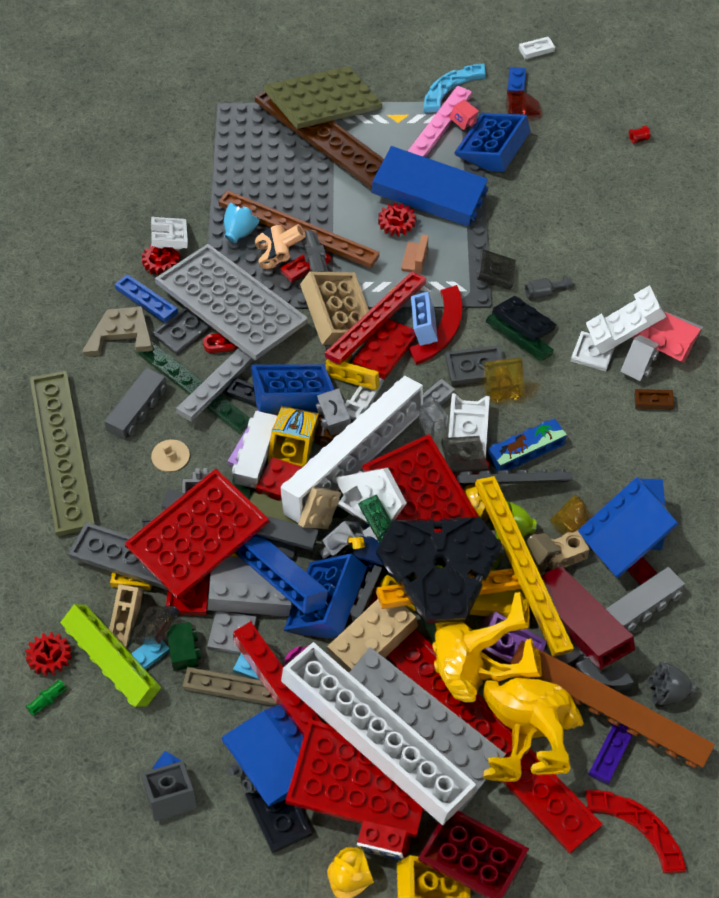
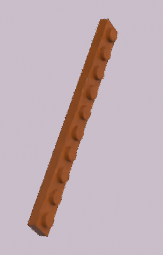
M229 190L218 201L219 206L227 209L229 203H233L241 209L243 207L249 208L252 211V215L260 220L259 223L269 227L280 225L287 231L299 224L304 232L306 230L316 232L319 243L324 246L325 250L366 267L372 268L380 257V252Z

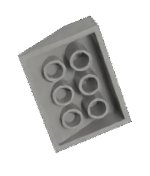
M229 556L210 572L207 610L289 616L291 601L240 557Z

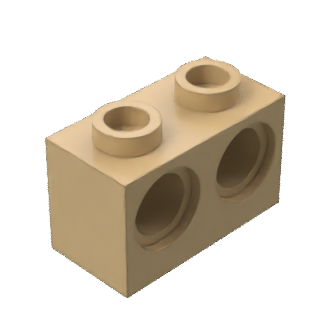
M578 531L568 532L560 538L551 539L560 551L551 563L547 561L546 563L549 565L550 570L560 565L565 568L588 559L590 549Z

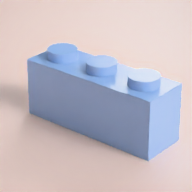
M429 292L411 296L413 327L420 346L438 341L435 309Z

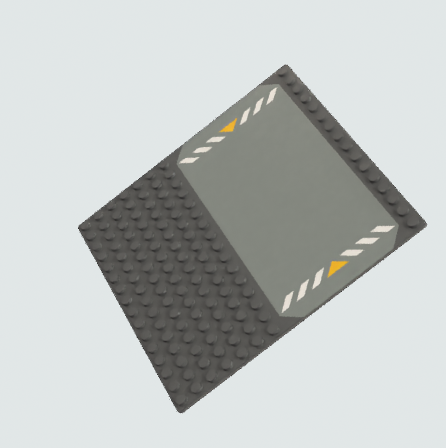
M477 101L468 102L479 111L476 117L478 119L480 116V103ZM382 102V109L333 121L382 158H385L391 146L408 151L437 112L424 113V102ZM257 103L217 104L208 244L295 309H309L300 283L307 274L291 283L281 273V267L304 254L302 241L288 247L290 258L286 262L271 269L261 268L259 266V259L267 249H258L255 245V239L271 227L258 223L252 233L238 239L237 243L224 237L226 233L224 229L226 209L220 207L218 201L227 190L380 252L378 260L372 268H369L325 250V253L331 256V261L326 264L328 272H354L368 308H373L410 273L401 270L408 242L420 243L422 234L429 235V242L423 271L417 274L426 278V284L415 295L429 292L434 308H444L440 290L457 285L461 294L462 308L491 307L485 196H482L481 208L476 209L478 211L475 221L471 220L469 227L409 206V210H414L416 215L415 227H412V231H407V235L400 233V237L397 234L391 236L390 232L385 234L384 229L381 230L380 225H378L379 212H382V208L387 209L388 204L392 207L394 203L397 206H400L401 203L371 193L372 190ZM453 121L426 158L484 177L482 167L455 155L454 152L472 127L469 126L463 130ZM411 298L401 308H412Z

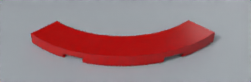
M457 285L440 290L444 304V313L437 327L438 341L421 346L417 344L409 347V352L415 365L435 357L438 352L449 345L456 335L462 316V299Z
M602 790L585 791L587 808L592 813L607 814L622 819L639 830L647 838L659 857L663 873L686 872L684 858L678 844L669 833L666 825L654 813L642 804L630 798L615 795L613 792Z

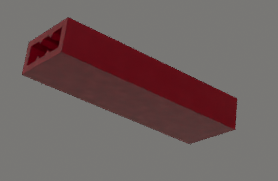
M561 565L541 576L569 639L600 670L635 650L634 636Z

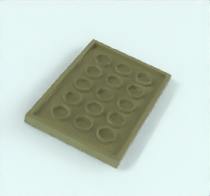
M349 66L273 82L264 86V91L296 129L382 109L383 104Z

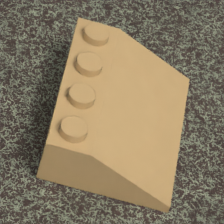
M309 272L300 283L322 345H333L369 311L354 272Z

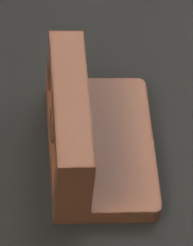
M422 234L420 243H407L401 266L402 271L422 273L428 250L429 235Z

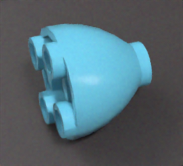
M229 203L224 216V229L226 232L224 237L231 242L237 243L238 239L252 233L260 220L252 215V211L249 208L243 207L241 209L235 204Z

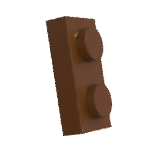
M635 389V409L673 410V390Z

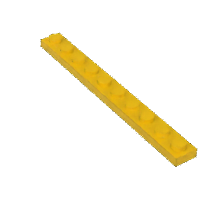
M495 476L477 479L475 486L552 656L571 653L574 647Z

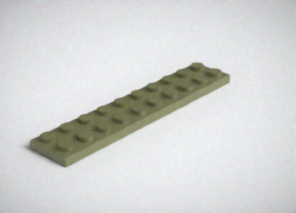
M67 370L30 377L56 536L81 532L86 522L94 525L95 522Z

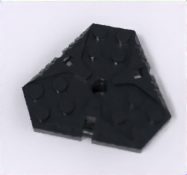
M481 517L441 518L440 521H433V519L393 520L376 551V555L397 584H403L405 587L403 592L426 623L466 621L482 589V581H486L503 545ZM434 529H441V532L434 533ZM436 565H442L444 568H438ZM414 577L415 580L411 582L409 579Z

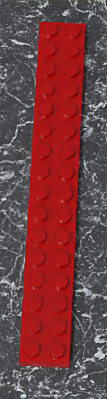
M376 593L372 599L370 606L378 599ZM358 599L354 601L353 605H357ZM417 629L386 657L391 664L506 754L503 758L511 757L512 729L504 725L496 717L487 702L479 694L476 695L474 703L463 702L454 698L441 675L436 672L434 661L437 660V656L433 646ZM530 748L528 753L520 760V779L502 782L560 845L571 854L597 832L603 824L556 774L538 775L531 772L532 765L540 761L535 752Z

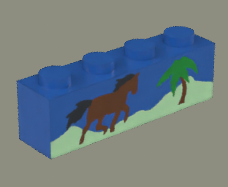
M555 418L550 421H544L539 426L528 428L519 435H513L501 443L493 444L488 450V459L497 472L511 470L564 446L567 434Z

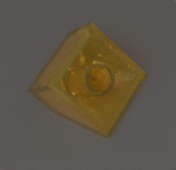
M522 358L484 362L482 384L485 396H490L489 401L516 400L524 396L525 385Z

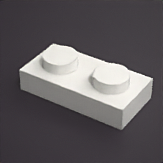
M548 36L519 44V50L524 59H529L554 52L555 46Z

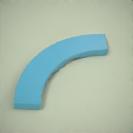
M484 64L465 66L464 69L453 70L436 80L425 96L424 113L438 112L445 95L456 86L472 80L485 79Z

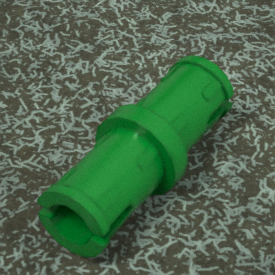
M58 679L52 686L42 690L36 699L25 706L28 709L27 711L32 716H35L44 707L53 704V700L66 691L67 687H64L65 684Z

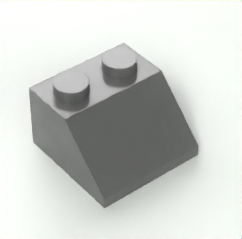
M183 761L141 773L154 822L197 809L194 789Z

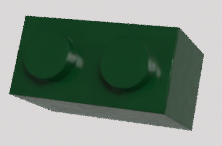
M191 622L166 626L173 671L187 669V667H198L197 660L201 659L199 647H195L194 641H198L196 629L191 627Z

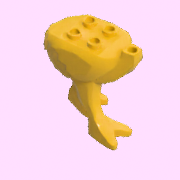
M521 592L514 594L511 612L506 620L498 624L472 630L464 622L436 623L437 631L435 633L433 649L437 660L434 661L436 672L441 675L455 699L474 703L478 694L477 691L482 685L483 680L493 679L501 681L511 677L534 678L542 676L540 651L534 648L532 638L526 639L523 658L518 664H500L482 652L484 648L494 645L506 633L529 628V605L527 602H523Z
M514 678L499 686L497 681L487 680L484 685L483 696L496 717L504 725L512 729L511 757L507 758L489 757L488 764L491 768L484 770L483 778L495 781L519 780L521 777L520 760L530 750L531 740L539 737L548 738L552 751L537 752V758L540 762L532 765L531 772L538 775L568 773L570 761L563 743L564 729H574L577 726L583 725L582 716L573 702L572 696L558 684L538 679Z

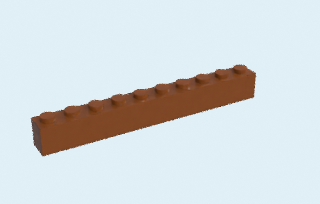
M522 640L510 661L511 664H518L523 658L525 641ZM539 649L542 676L531 679L558 684L572 696L574 703L581 705L582 702L590 706L588 710L598 716L601 713L609 716L607 721L618 727L620 723L627 726V732L636 737L642 734L647 737V743L657 748L659 744L667 748L666 753L675 758H678L679 755L686 758L685 763L695 769L698 766L704 767L715 746L714 743Z

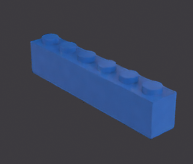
M254 535L237 549L236 554L304 614L325 608L327 589L265 537Z

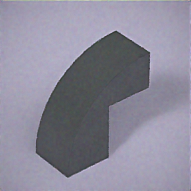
M589 658L575 665V669L619 693H626L632 689L633 680L624 665L600 674L596 665Z

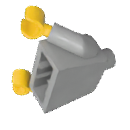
M350 521L342 522L323 539L326 547L320 551L321 556L324 559H328L332 556L347 555L354 549L364 548V539L360 537V535L364 536L362 532L364 530L360 524Z

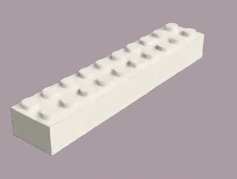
M404 376L392 388L384 392L382 397L372 403L364 413H361L353 423L349 424L343 432L335 436L333 441L323 447L293 477L284 482L281 486L283 514L298 523L311 487L339 491L340 488L335 478L358 473L364 464L377 456L423 413V385Z
M314 642L283 667L281 681L439 823L444 825L472 797L476 784Z

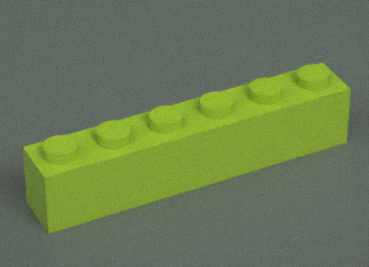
M74 604L60 622L65 628V632L78 642L77 645L88 653L90 660L102 669V673L113 681L115 688L128 698L129 704L134 707L148 706L162 687L87 605Z

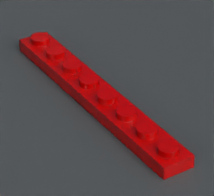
M411 271L325 351V358L341 365L396 313L411 296L415 295L426 284V278Z

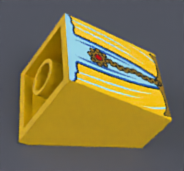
M281 406L271 431L268 462L273 457L304 467L308 463L319 414Z

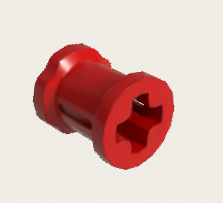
M644 125L640 129L629 130V139L633 144L640 140L650 139L648 126Z

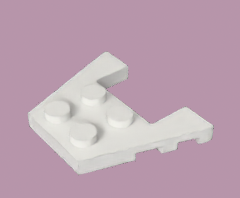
M389 468L335 478L343 494L358 487L376 521L375 524L362 532L365 537L371 536L379 540L388 530L390 523L396 519L406 505V501Z

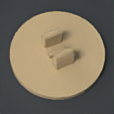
M178 440L160 442L155 446L151 454L154 466L164 472H175L182 469L190 458L188 447Z

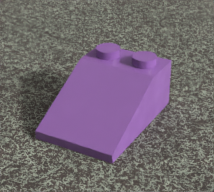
M494 612L484 617L480 629L498 624L507 618ZM527 629L515 630L506 633L494 645L484 648L482 652L500 664L509 665L522 640L526 641V639L532 638L534 647L544 651L546 640Z

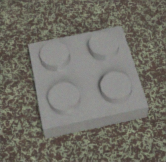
M216 611L207 645L208 650L240 655L241 652L233 641V631L250 621L255 626L256 616Z

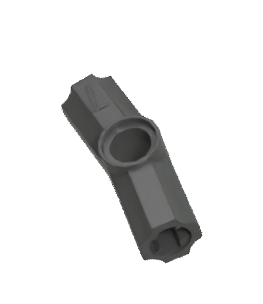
M306 230V238L301 240L304 246L306 263H309L311 272H328L324 246L320 245L316 232Z

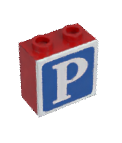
M363 820L357 846L363 852L401 861L408 856L412 838L409 837L406 830Z

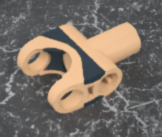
M297 224L285 231L283 226L275 225L257 236L255 239L256 247L258 249H267L259 259V266L263 269H271L286 262L290 258L288 247L306 238L302 227Z

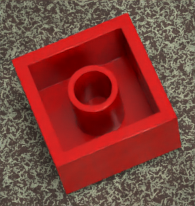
M271 457L256 486L257 494H264L271 499L282 501L281 486L303 467Z

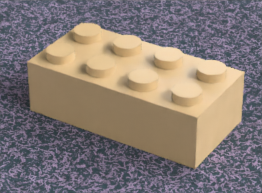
M377 599L327 646L329 654L348 673L369 647L386 658L418 627L417 618L405 606L382 609Z

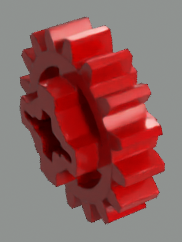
M394 203L392 207L388 204L387 209L382 208V212H379L378 225H380L381 230L384 229L385 234L390 232L391 236L397 234L400 237V233L407 235V231L411 232L412 227H415L416 215L414 210H409V206L403 207V203L400 206Z
M150 244V249L145 248V253H142V265L145 271L149 270L150 274L156 272L157 276L180 262V253L173 247L157 248Z
M50 632L49 636L42 633V638L39 639L35 636V643H28L30 649L25 650L27 655L25 658L30 669H35L37 675L42 671L44 677L48 675V672H51L54 676L56 670L62 672V666L69 665L67 659L72 657L70 653L71 648L67 639H62L61 634H57L54 637L53 632ZM47 649H48L49 652H50V654H49L50 658H48V656H47Z

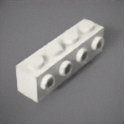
M255 411L254 417H250L248 423L249 432L244 434L243 449L240 448L238 451V464H234L232 469L234 484L256 489L269 454L271 431L277 418L276 415Z

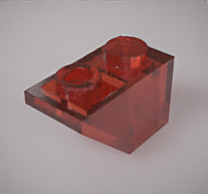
M524 90L507 91V114L541 115L538 100Z

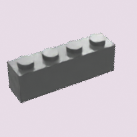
M146 368L104 421L106 431L124 440L129 435L132 436L139 422L145 420L149 409L155 407L159 396L165 394L167 390L165 376Z

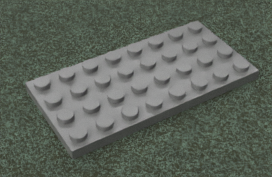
M206 244L155 278V283L255 361L308 323V317L209 244Z
M369 647L349 674L476 784L472 797L458 810L462 812L486 781L483 778V772L491 768L488 764V758H503L506 754Z

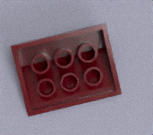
M457 811L444 825L438 824L420 854L418 861L486 898H503L524 865L529 848Z

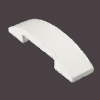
M379 378V387L376 391L359 386L351 400L346 401L345 406L350 419L356 420L361 413H364L370 407L384 382L383 379Z

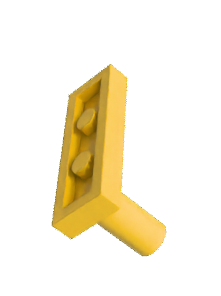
M352 354L341 365L329 359L326 360V370L330 378L375 391L378 389L379 372L350 364L349 361L353 357Z

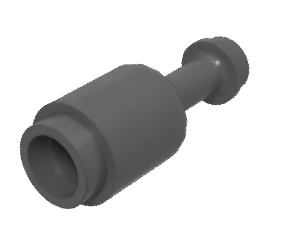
M564 277L562 281L551 282L548 278L529 281L528 284H525L524 289L527 298L535 299L550 296L553 289L565 287L567 290L572 288L573 284L570 277Z

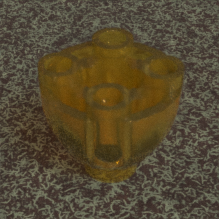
M575 494L549 521L556 529L564 533H573L590 520V514L584 501Z

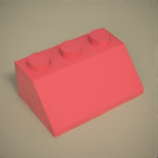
M664 312L666 318L632 337L636 338L639 335L660 344L658 347L659 351L685 363L702 329Z

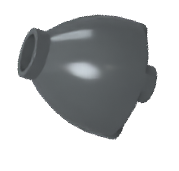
M660 662L654 674L648 678V686L652 687L653 704H676L686 697H692L695 693V682L690 680L682 670L668 663Z

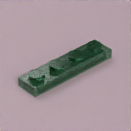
M491 314L487 316L486 323L542 362L552 356L554 349L540 339L533 342L496 315Z

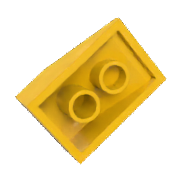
M409 855L397 862L398 898H470V889L418 861L419 857Z

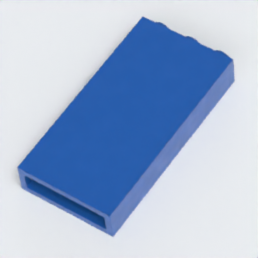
M391 146L373 180L371 193L469 227L471 220L475 221L478 212L476 209L481 208L482 196H486L489 187L486 186L487 178Z

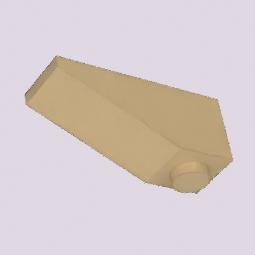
M118 584L109 630L127 648L140 610L144 588Z

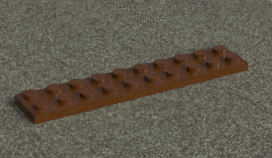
M265 91L255 96V102L372 190L373 180L384 158L334 121L296 129Z

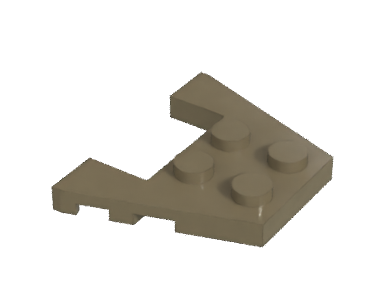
M142 307L106 310L82 351L83 355L99 356L103 341L136 338L135 349L137 352L153 351Z

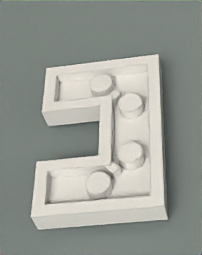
M151 217V231H155L151 235V246L157 248L173 247L174 249L187 248L186 219Z

